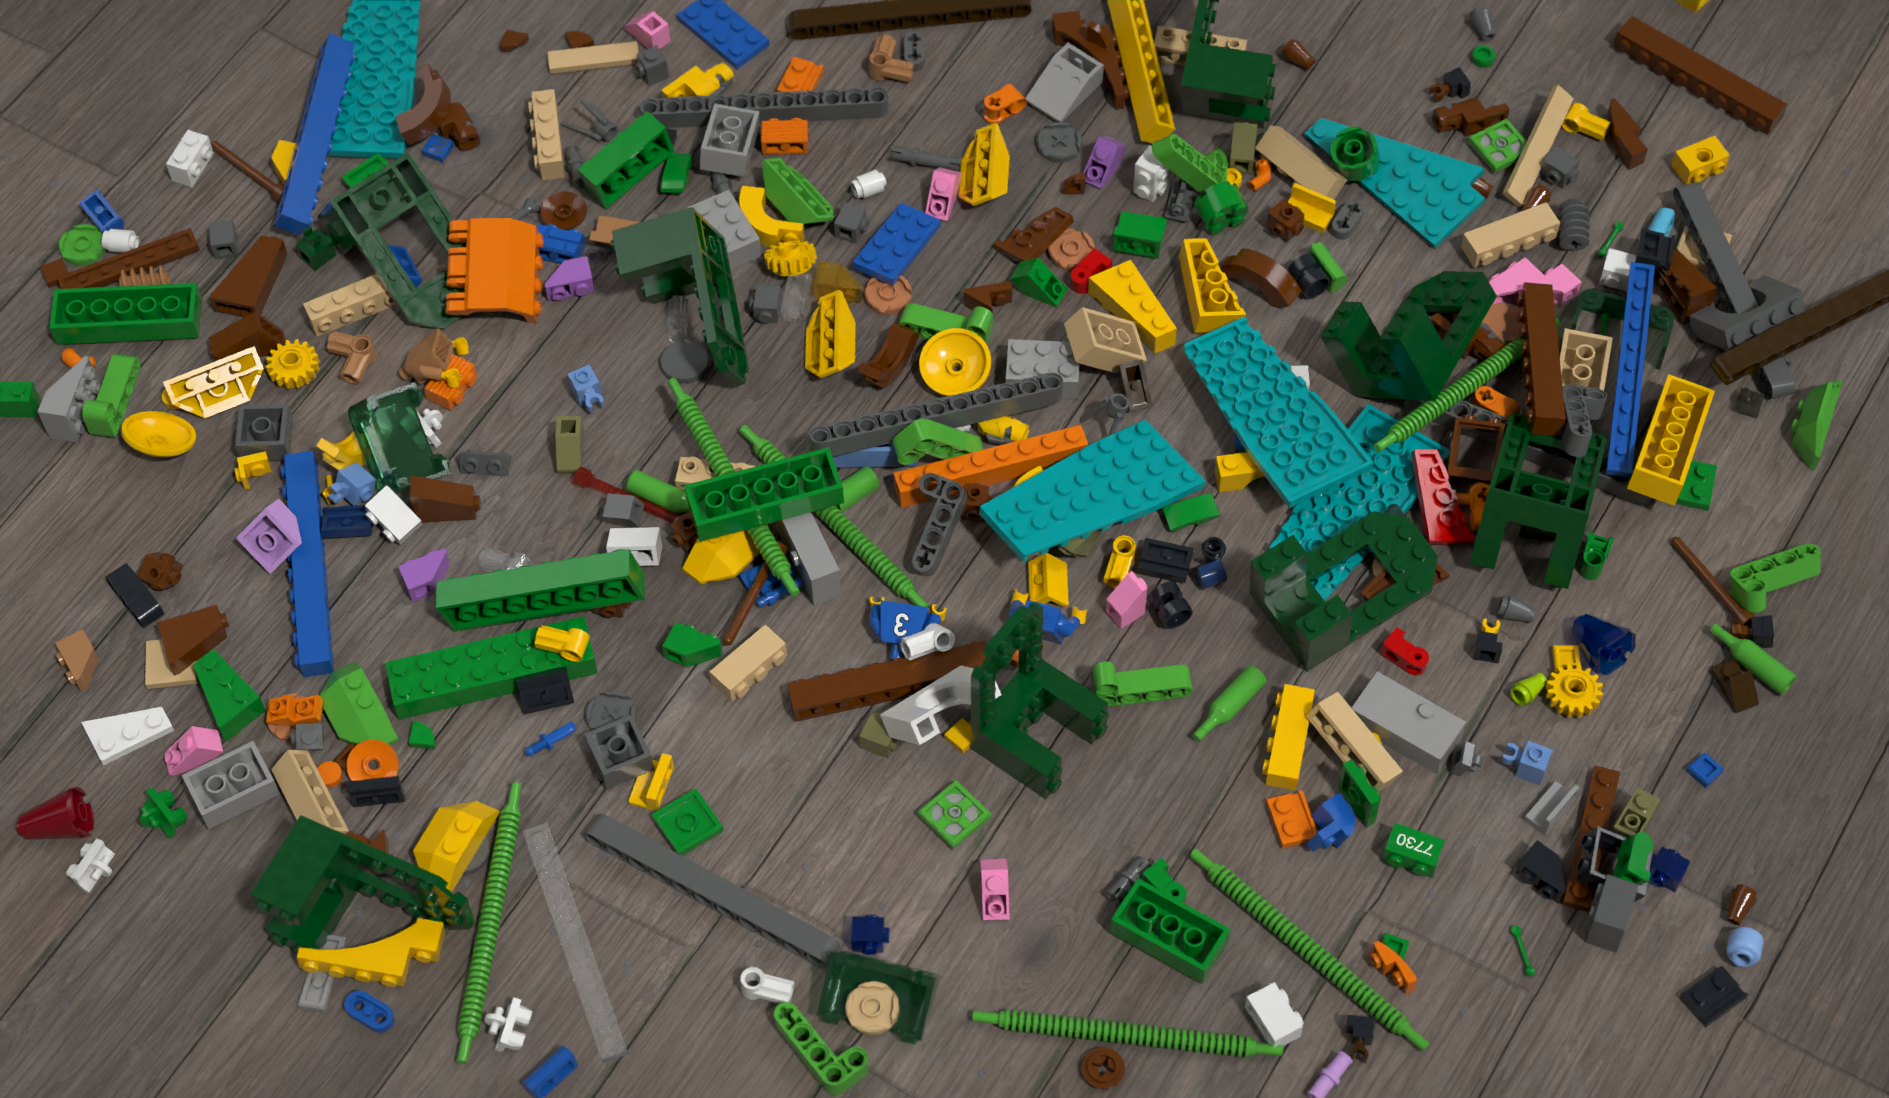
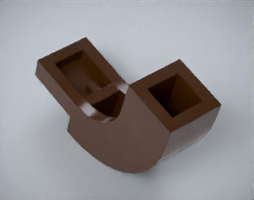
M428 63L420 66L425 85V92L421 101L414 108L396 115L400 134L409 145L431 135L444 121L451 103L449 87L440 77L437 70L433 71Z
M1242 248L1236 256L1231 255L1227 257L1220 267V270L1226 274L1227 278H1241L1256 285L1265 294L1272 307H1289L1302 291L1295 279L1284 267L1267 255L1255 250Z
M902 324L891 325L880 352L873 360L861 362L858 372L864 374V380L882 388L888 387L896 380L907 364L920 333Z

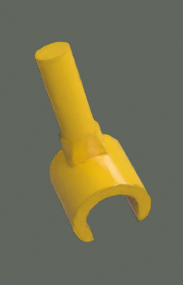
M327 475V488L322 493L328 505H331L330 502L332 500L328 496L334 493L330 489L333 482L332 476Z

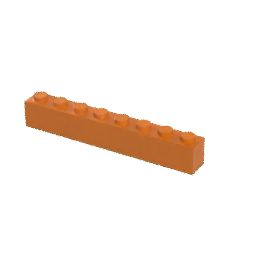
M1078 425L895 472L894 489L900 507L904 508L931 501L919 487V481L926 473H935L959 483L963 489L965 483H980L989 486L1020 478L1038 466L1046 470L1087 447L1088 442L1082 426ZM937 481L928 483L927 491L935 490L938 485ZM953 490L949 496L958 494L960 491Z

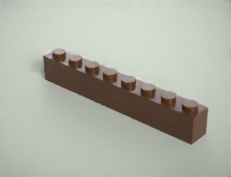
M1631 16L1617 32L1614 47L1692 91L1697 96L1713 103L1718 108L1734 115L1737 119L1746 122L1755 129L1769 135L1783 119L1787 103L1634 16Z
M1524 282L1522 291L1517 293L1516 305L1520 306L1518 310V322H1521L1519 338L1523 339L1521 343V355H1524L1522 372H1526L1523 386L1528 391L1525 396V406H1529L1527 424L1531 425V434L1561 437L1566 416L1553 285Z
M972 641L963 646L951 647L948 651L931 652L910 661L899 657L890 662L871 663L867 667L858 669L848 668L835 674L826 673L812 679L795 680L787 684L794 720L798 722L910 697L959 666L975 668L978 665L981 667L986 658L982 654L986 642Z

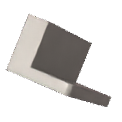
M1555 781L1528 812L1524 821L1546 836L1575 802L1580 787L1575 784L1571 790H1568Z

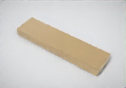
M637 41L549 51L550 74L637 64V53H639Z

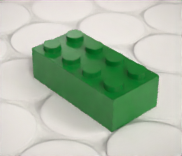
M647 111L644 115L638 117L625 131L620 132L608 145L603 146L594 157L585 161L578 171L588 194L606 210L675 151L666 127Z
M1139 878L1112 917L1110 933L1202 984L1229 943L1231 931L1225 925Z

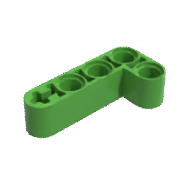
M1176 134L1168 135L1152 144L1154 157L1202 195H1206L1205 190L1210 186L1227 181L1228 162L1226 155L1220 149L1202 155Z
M909 303L905 306L898 324L919 332V338L927 340L947 329H966L976 333L988 345L993 332V314L987 308L975 307L969 318Z
M119 354L112 355L96 401L86 400L83 406L82 416L90 434L108 437L117 436L140 371L139 357Z
M928 419L915 420L892 440L898 461L902 465L913 464L925 454L945 460L984 450L980 437Z
M1803 544L1733 568L1730 571L1732 597L1749 612L1757 613L1765 610L1767 592L1814 577L1821 572L1820 547L1815 544Z
M1100 662L1092 667L1091 683L1093 693L1108 702V707L1184 698L1193 693L1190 671L1186 665L1116 672L1112 662Z
M783 1002L775 1008L774 1019L777 1031L828 1094L839 1095L868 1074V1055L863 1048L852 1047L836 1058L795 1005ZM787 1019H791V1020H792V1027H791V1023H790ZM801 1035L809 1037V1039L804 1042H799L796 1040L797 1037ZM817 1055L825 1057V1059L821 1062H815L812 1060V1058ZM854 1060H860L863 1062L862 1065L858 1067L850 1065V1063ZM834 1075L841 1077L838 1082H830L828 1080Z

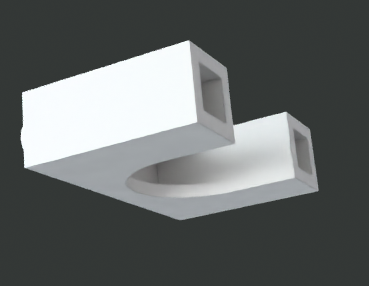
M959 666L880 714L889 737L921 745L939 734L940 730L933 716L935 713L954 705H971V674L974 668ZM995 680V687H996L995 699H996L997 697L1001 696V693H1000V690H999L998 685H997L996 680Z

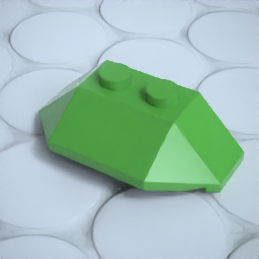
M781 158L763 160L762 168L766 196L773 203V206L786 217L788 222L809 224L833 220V207L803 175L786 165V162Z
M1841 380L1831 381L1808 391L1806 399H1800L1796 411L1797 414H1800L1799 419H1794L1790 432L1795 433L1792 444L1809 469L1814 471L1821 456L1843 383Z
M356 661L332 672L319 696L323 698V709L339 739L355 745L371 739L381 740L389 745L399 741L380 700Z

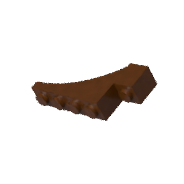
M1079 11L1052 14V31L1055 45L1064 47L1067 43H1070L1102 63L1103 83L1112 98L1115 110L1124 109L1125 99H1128L1127 85L1123 86L1122 83L1124 81V71L1118 65L1120 64L1119 50L1115 51L1116 36L1115 33L1111 34L1110 26L1102 25L1100 27L1104 35H1108L1110 39V45L1105 49L1087 41V27L1085 20H1081Z

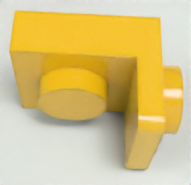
M266 451L237 458L239 467L235 468L237 481L243 483L245 490L250 489L248 477L262 476L265 473L272 472Z

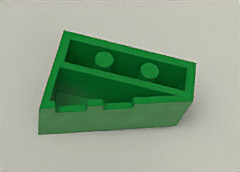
M214 649L193 664L225 743L266 711L260 696Z

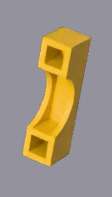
M1247 452L1216 456L1215 476L1219 492L1241 490L1251 481L1264 477Z

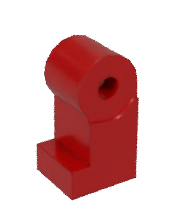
M1094 248L1071 272L1072 290L1078 294L1087 293L1089 277L1112 268L1113 260Z
M1397 627L1383 643L1380 655L1410 675H1422L1428 665V652L1421 647H1415L1405 640L1406 632Z

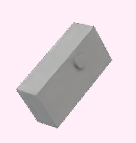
M812 513L776 521L777 531L788 549L791 560L813 605L815 606L841 596L839 568Z
M1378 671L1352 706V710L1371 733L1379 735L1383 744L1436 774L1462 738L1466 721Z

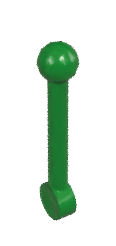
M1615 223L1614 231L1604 247L1597 252L1600 258L1606 256V250L1618 232L1623 230V223Z
M1603 313L1600 316L1602 321L1600 335L1605 336L1606 324L1610 319L1607 313Z
M1514 925L1510 933L1516 938L1526 966L1525 974L1532 977L1535 974V968L1531 966L1520 936L1522 929Z

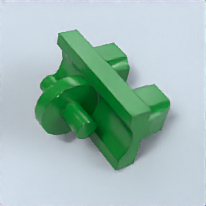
M154 787L146 790L148 799L140 809L143 813L139 818L140 824L143 827L152 826L154 829L160 827L168 839L174 837L176 828L186 823V812L181 807L170 811L169 807L174 805V797L169 789L158 793Z

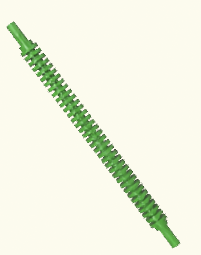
M1556 318V326L1558 327L1560 321ZM1519 337L1514 339V341L1443 389L1435 401H1426L1390 427L1388 435L1373 445L1374 450L1379 453L1392 443L1404 442L1455 404L1524 357V355H1521L1523 339Z
M671 378L668 381V385L676 397V408L715 476L736 472L693 397L684 393L676 378ZM767 524L747 529L773 576L783 581L792 597L797 596L800 591L790 575L791 565Z
M747 425L740 428V433L753 445L755 454L765 464L786 459L769 440L760 439ZM836 506L813 511L899 597L908 598L915 606L930 607L915 592L913 582Z
M519 783L511 784L508 804L500 812L497 835L490 862L491 866L489 867L486 891L484 893L481 916L470 963L471 967L469 968L467 986L461 1008L462 1012L457 1029L461 1038L457 1063L463 1065L468 1062L472 1040L479 1034L481 1015L483 1014L485 995L487 993L495 944L497 942L505 893L507 891L506 887L513 860L512 856L514 855L521 819L520 809L518 808L521 784Z
M1197 848L1192 851L1190 857L1208 871V876L1211 877L1210 881L1215 883L1217 887H1221L1223 892L1226 891L1228 896H1231L1239 905L1247 909V912L1252 913V916L1257 918L1259 922H1263L1265 927L1268 926V929L1273 931L1275 935H1279L1278 938L1284 939V943L1289 944L1290 948H1295L1294 951L1296 953L1300 952V956L1302 958L1305 957V960L1310 962L1313 967L1316 966L1318 971L1321 970V974H1327V979H1332V983L1337 984V987L1342 989L1344 993H1348L1350 998L1354 997L1353 1000L1359 1002L1361 1007L1365 1006L1364 1010L1367 1012L1370 1010L1369 1014L1372 1016L1376 1015V1020L1379 1021L1381 1019L1380 1023L1382 1025L1386 1024L1388 1030L1392 1028L1391 1032L1393 1034L1404 1035L1422 1051L1428 1048L1430 1043L1410 1027L1411 1023L1407 1021V1016H1402L1403 1013L1397 1011L1395 1006L1391 1007L1392 1004L1386 1002L1384 997L1380 998L1381 995L1375 993L1373 988L1369 989L1370 986L1364 984L1365 981L1362 979L1359 980V976H1353V971H1348V967L1343 966V963L1338 961L1336 957H1332L1330 952L1326 953L1327 950L1325 948L1321 949L1322 946L1319 943L1316 944V941L1311 939L1308 934L1305 935L1306 932L1300 931V927L1295 926V923L1290 921L1288 917H1284L1282 912L1279 913V910L1274 908L1272 904H1268L1269 902L1266 899L1263 900V897L1258 895V892L1253 891V888L1248 886L1246 882H1242L1240 877L1237 878V875L1232 873L1230 869H1227L1224 864L1213 863Z
M1011 1009L1001 1011L1000 1013L973 1011L972 1021L999 1024V1027L1005 1028L1004 1030L1009 1031L1010 1025L1014 1032H1016V1026H1018L1019 1032H1023V1027H1026V1033H1030V1028H1033V1034H1037V1029H1040L1041 1035H1044L1045 1029L1047 1030V1035L1050 1036L1051 1030H1054V1036H1058V1031H1061V1037H1065V1032H1068V1038H1072V1033H1075L1076 1039H1079V1034H1082V1039L1085 1040L1087 1034H1089V1040H1093V1036L1097 1035L1096 1041H1100V1037L1104 1036L1103 1042H1107V1038L1111 1037V1043H1114L1116 1037L1118 1038L1117 1043L1120 1044L1122 1038H1124V1044H1128L1129 1039H1132L1131 1045H1135L1136 1040H1139L1138 1046H1142L1143 1041H1146V1046L1149 1047L1151 1041L1153 1042V1047L1157 1048V1042H1160V1048H1164V1043H1167V1049H1171V1044H1174V1050H1178V1045H1181L1182 1051H1185L1186 1045L1188 1046V1051L1191 1052L1192 1047L1195 1046V1052H1199L1200 1047H1203L1202 1053H1206L1207 1048H1210L1209 1054H1213L1214 1049H1217V1055L1221 1054L1222 1049L1224 1050L1223 1055L1226 1056L1228 1055V1050L1231 1051V1056H1235V1051H1238V1057H1242V1052H1245V1058H1249V1055L1255 1056V1053L1283 1056V1045L1273 1047L1271 1044L1257 1043V1040L1251 1039V1036H1247L1246 1041H1244L1243 1035H1240L1239 1040H1236L1237 1035L1233 1034L1232 1040H1230V1034H1225V1039H1222V1033H1218V1038H1215V1032H1211V1037H1208V1031H1204V1036H1201V1031L1197 1030V1036H1195L1194 1030H1190V1035H1187V1029H1183V1034H1180V1028H1176V1032L1172 1033V1027H1169V1031L1165 1032L1166 1027L1162 1026V1030L1159 1032V1026H1155L1154 1031H1151L1152 1025H1148L1147 1030H1144L1145 1024H1141L1140 1029H1137V1023H1134L1133 1028H1130V1023L1127 1022L1126 1028H1124L1123 1022H1119V1027H1116V1021H1112V1026H1109V1020H1105V1025H1102V1020L1098 1019L1097 1025L1093 1018H1091V1024H1089L1088 1018H1084V1023H1081V1017H1077V1022H1074V1016H1070V1020L1067 1021L1066 1015H1063V1019L1060 1020V1015L1056 1014V1018L1053 1020V1014H1049L1048 1019H1046V1013H1042L1041 1018H1039V1012H1035L1034 1017H1032L1031 1011H1028L1027 1016H1025V1011L1022 1010L1020 1016H1018V1010H1014L1013 1015H1011Z

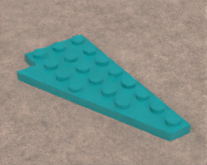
M1320 118L1305 132V136L1332 160L1330 146L1335 140L1336 135L1343 129L1349 128V126ZM1373 134L1380 155L1378 171L1374 175L1357 182L1433 248L1436 249L1485 203V198L1471 187L1484 174L1482 167Z

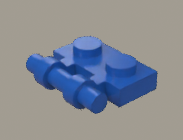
M764 563L740 574V580L748 592ZM791 566L790 575L792 578L796 577L795 570ZM770 572L759 593L762 596L757 598L755 602L761 608L767 604L769 606L775 604L777 599L785 595H791L783 581L773 576L772 572ZM800 578L794 580L798 589L804 586ZM781 584V587H779V588H777V589H775V590H773V591L770 590V589H772V588H774V587H776V586H778V585Z

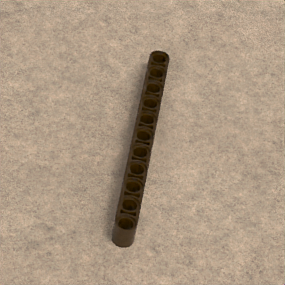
M887 0L794 10L789 14L788 20L791 37L796 40L1020 18L1028 16L1032 12L1031 0Z
M1889 269L1719 355L1711 362L1710 368L1724 385H1729L1889 303Z

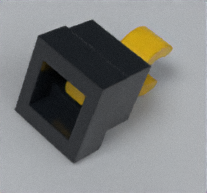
M1484 618L1481 627L1482 631L1478 632L1473 660L1499 663L1503 643L1497 642V633L1500 628L1499 620H1497L1495 627L1491 628L1487 626V619Z

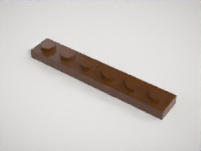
M191 228L61 275L57 277L61 289L102 287L118 281L123 269L127 276L130 275L132 268L137 274L140 271V267H143L145 271L150 266H159L200 249Z
M1594 766L1563 899V906L1589 912L1594 888L1577 882L1578 871L1576 867L1582 852L1580 843L1584 834L1597 826L1608 829L1620 776L1619 771ZM1598 847L1594 869L1596 872L1599 870L1603 848Z

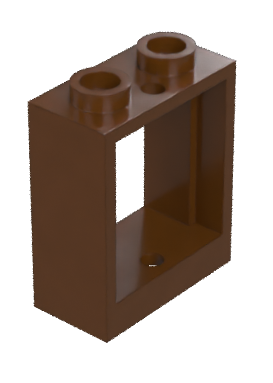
M1462 415V418L1456 417L1447 472L1449 479L1474 483L1485 482L1490 485L1506 431V426L1501 423V420L1487 418L1486 421H1480L1472 415ZM1462 429L1498 433L1492 471L1456 466Z

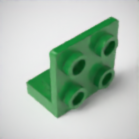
M1122 211L1118 227H1115L1113 251L1159 258L1167 219Z

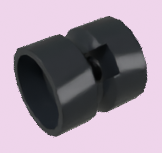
M1311 254L1299 256L1287 269L1299 285L1305 298L1312 299L1319 296L1330 285V278L1320 268L1318 262Z
M1165 582L1153 589L1148 596L1149 602L1154 610L1158 612V617L1166 629L1181 626L1193 615L1192 608L1187 600L1183 598V593L1176 582Z

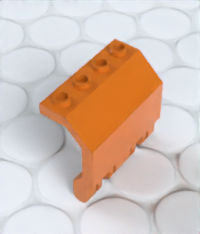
M471 218L469 220L450 221L449 241L467 244L466 247L448 249L447 286L465 288V292L447 294L446 313L449 315H468L473 312L509 311L524 315L527 323H537V315H541V301H538V292H542V280L539 278V270L543 268L542 256H539V248H543V234L539 233L536 225L512 218Z

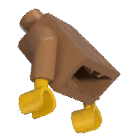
M437 328L410 349L405 365L399 369L401 377L406 381L413 377L421 384L429 379L439 381L446 379L449 387H458V381L461 380L459 371L455 368L444 371L448 369L453 348L456 349L458 355L468 354L469 346L467 340L464 337H459L451 341V338H448Z

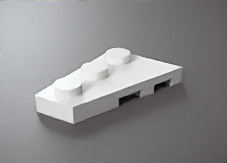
M162 707L81 722L103 766L174 731Z

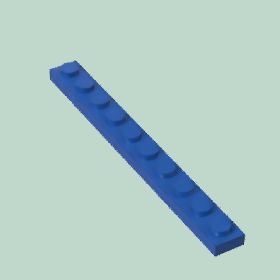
M1631 262L1629 267L1606 466L1607 475L1631 478L1655 265Z

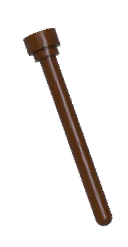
M211 142L214 151L271 191L273 199L280 204L285 184H275L219 142Z
M1673 537L1671 540L1672 545L1733 613L1734 623L1750 627L1751 617L1756 616L1752 612L1741 608L1679 537Z
M776 541L785 555L788 551L787 547ZM766 561L723 639L724 644L727 646L731 645L735 640L771 572Z

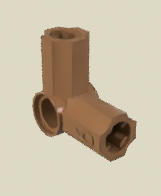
M883 34V36L877 38L874 50L870 55L868 74L877 81L888 77L911 82L914 63L892 58L897 41L890 35Z
M340 332L331 333L328 338V352L348 357L340 373L341 379L349 384H360L369 364L373 363L378 355L371 338L365 334L352 336Z

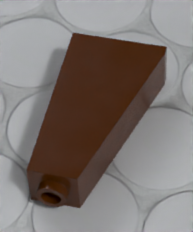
M260 236L210 295L214 312L245 317L254 311L262 314L288 254L284 240L277 237Z

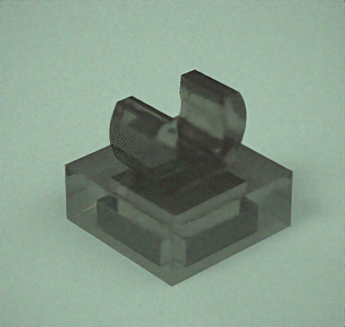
M1741 388L1733 412L1757 419L1765 394L1759 391H1751L1749 388Z

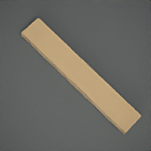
M1559 85L1553 86L1502 193L1517 207L1524 206L1530 188L1533 187L1541 170L1543 160L1547 157L1574 99Z

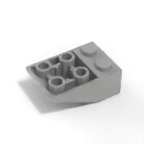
M1067 43L1051 59L1027 95V103L1055 121L1063 122L1103 82V64L1070 43Z
M89 356L82 358L44 394L38 414L51 439L78 442L80 435L85 431L86 424L82 416L84 403L86 400H94L101 387V382L98 380Z

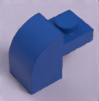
M1340 793L1321 804L1311 815L1322 830L1317 832L1307 845L1313 852L1320 847H1323L1325 850L1332 844L1339 848L1353 833L1356 823L1355 815Z

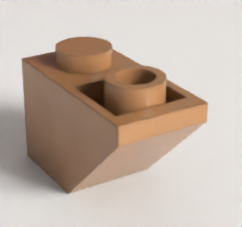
M81 629L55 642L59 650L55 655L62 667L67 665L69 671L65 673L71 685L77 684L80 691L83 692L89 685L99 658L86 633Z

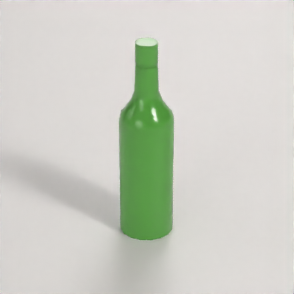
M635 470L630 476L626 487L627 492L675 514L690 511L684 490L639 470Z
M1716 623L1711 627L1710 632L1730 648L1733 658L1748 671L1751 670L1752 674L1780 695L1786 693L1797 678L1795 673L1751 640L1736 638Z
M1252 665L1247 666L1210 705L1208 718L1194 732L1193 738L1200 742L1215 726L1230 722L1267 683L1264 674Z

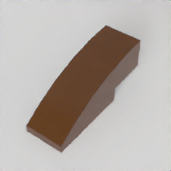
M1613 98L1610 101L1607 112V121L1611 122L1609 134L1618 156L1627 169L1630 170L1644 163L1648 148L1639 139L1642 129L1619 102Z

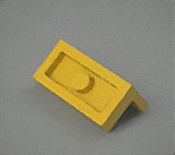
M1293 184L1288 203L1297 206L1305 214L1303 224L1306 227L1324 234L1334 218L1336 201L1299 184Z
M1048 553L1029 561L1030 601L1041 604L1052 601L1063 607L1069 604L1067 563Z
M662 753L659 761L653 760L654 770L637 777L629 798L630 805L653 811L659 810L674 769L672 755Z

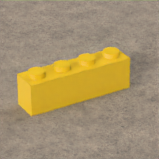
M1285 684L1283 693H1278L1275 708H1280L1279 716L1273 715L1271 730H1275L1274 738L1269 737L1267 752L1271 753L1270 760L1265 759L1262 775H1267L1266 785L1294 791L1297 789L1309 719L1306 716L1312 709L1314 689Z

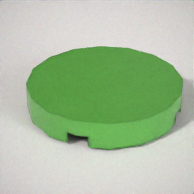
M89 224L76 225L72 227L73 230L66 231L59 241V250L63 259L71 265H90L97 262L106 251L102 247L103 233L96 226Z

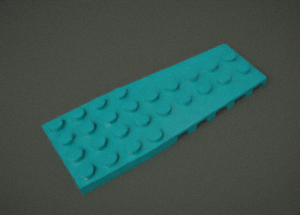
M353 0L352 6H349L347 23H344L342 38L355 43L353 52L356 53V57L352 66L349 65L348 70L351 71V76L347 84L345 83L344 88L347 89L346 95L339 104L342 106V111L339 118L335 119V124L338 126L334 136L330 138V142H333L329 155L326 156L371 158L379 153L383 158H400L405 155L407 142L400 134L396 115L406 112L414 106L421 0Z
M1242 317L1185 343L1183 351L1248 455L1286 505L1290 508L1373 469L1374 462L1333 410L1315 391L1311 392L1306 387L1305 380L1301 376L1297 377L1291 371V365L1286 360L1282 361L1276 355V349L1272 345L1268 346L1261 339L1262 334L1257 329L1253 330L1247 324V318Z
M1367 404L1348 431L1374 462L1373 469L1297 504L1292 511L1291 517L1287 523H1284L1280 534L1272 542L1269 549L1294 535L1304 550L1309 553L1373 511L1404 516L1418 499L1411 457L1413 450L1437 449L1443 464L1450 457L1451 450L1416 432L1404 442L1392 443L1381 452H1376L1373 445L1387 436L1390 427L1398 422V420ZM1368 548L1363 549L1311 582L1324 601L1332 595L1370 553Z
M1145 419L1088 445L981 505L979 515L1013 552L1025 562L1028 556L1039 553L1043 555L1048 553L1049 548L1056 545L1061 547L1067 546L1070 540L1077 537L1081 539L1088 538L1091 532L1098 529L1104 532L1111 529L1114 523L1120 522L1125 524L1146 516L1203 489L1206 481Z

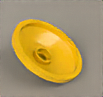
M961 328L947 329L935 334L923 347L919 360L920 372L927 386L942 396L964 393L966 390H977L985 383L990 374V351L984 340L976 333ZM955 366L961 367L959 371L953 370Z
M146 411L133 414L125 419L121 429L123 439L133 449L153 457L181 455L189 451L196 441V432L190 423L176 415L165 412Z

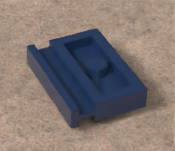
M365 505L324 507L321 526L322 538L371 536L373 523L365 515L367 513Z

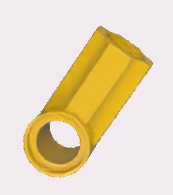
M1573 103L1561 126L1569 133L1580 131L1602 141L1610 128L1611 122L1590 114L1583 104Z
M1119 536L1113 543V551L1103 582L1108 584L1109 587L1116 588L1129 573L1135 555V542L1131 537ZM1120 549H1126V550H1128L1129 552H1127V553H1122V552H1120L1119 550H1120Z
M542 625L537 631L535 646L539 649L560 653L563 658L569 661L580 662L590 636L583 630L576 628L564 631Z

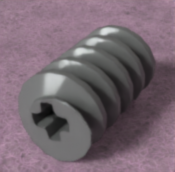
M1573 198L1563 201L1559 208V246L1570 251L1584 249L1590 243V210L1578 199Z

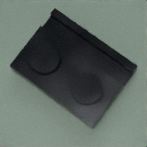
M1641 228L1635 263L1655 265V268L1662 266L1666 267V271H1669L1675 236L1672 235L1671 238L1665 237V233Z
M1145 538L1137 573L1186 583L1194 548Z
M566 666L516 678L524 714L574 703Z
M399 776L347 782V792L349 793L353 808L405 802V792Z
M1720 966L1682 993L1680 999L1697 1019L1700 1018L1706 1028L1746 1000L1748 994L1744 993L1736 980L1723 966Z

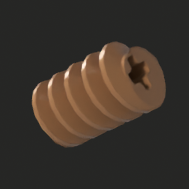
M159 265L158 272H155L153 267L150 266L148 273H145L143 267H140L138 275H136L133 268L130 270L129 276L126 275L124 269L121 270L119 284L120 286L171 284L169 271H165L162 265Z

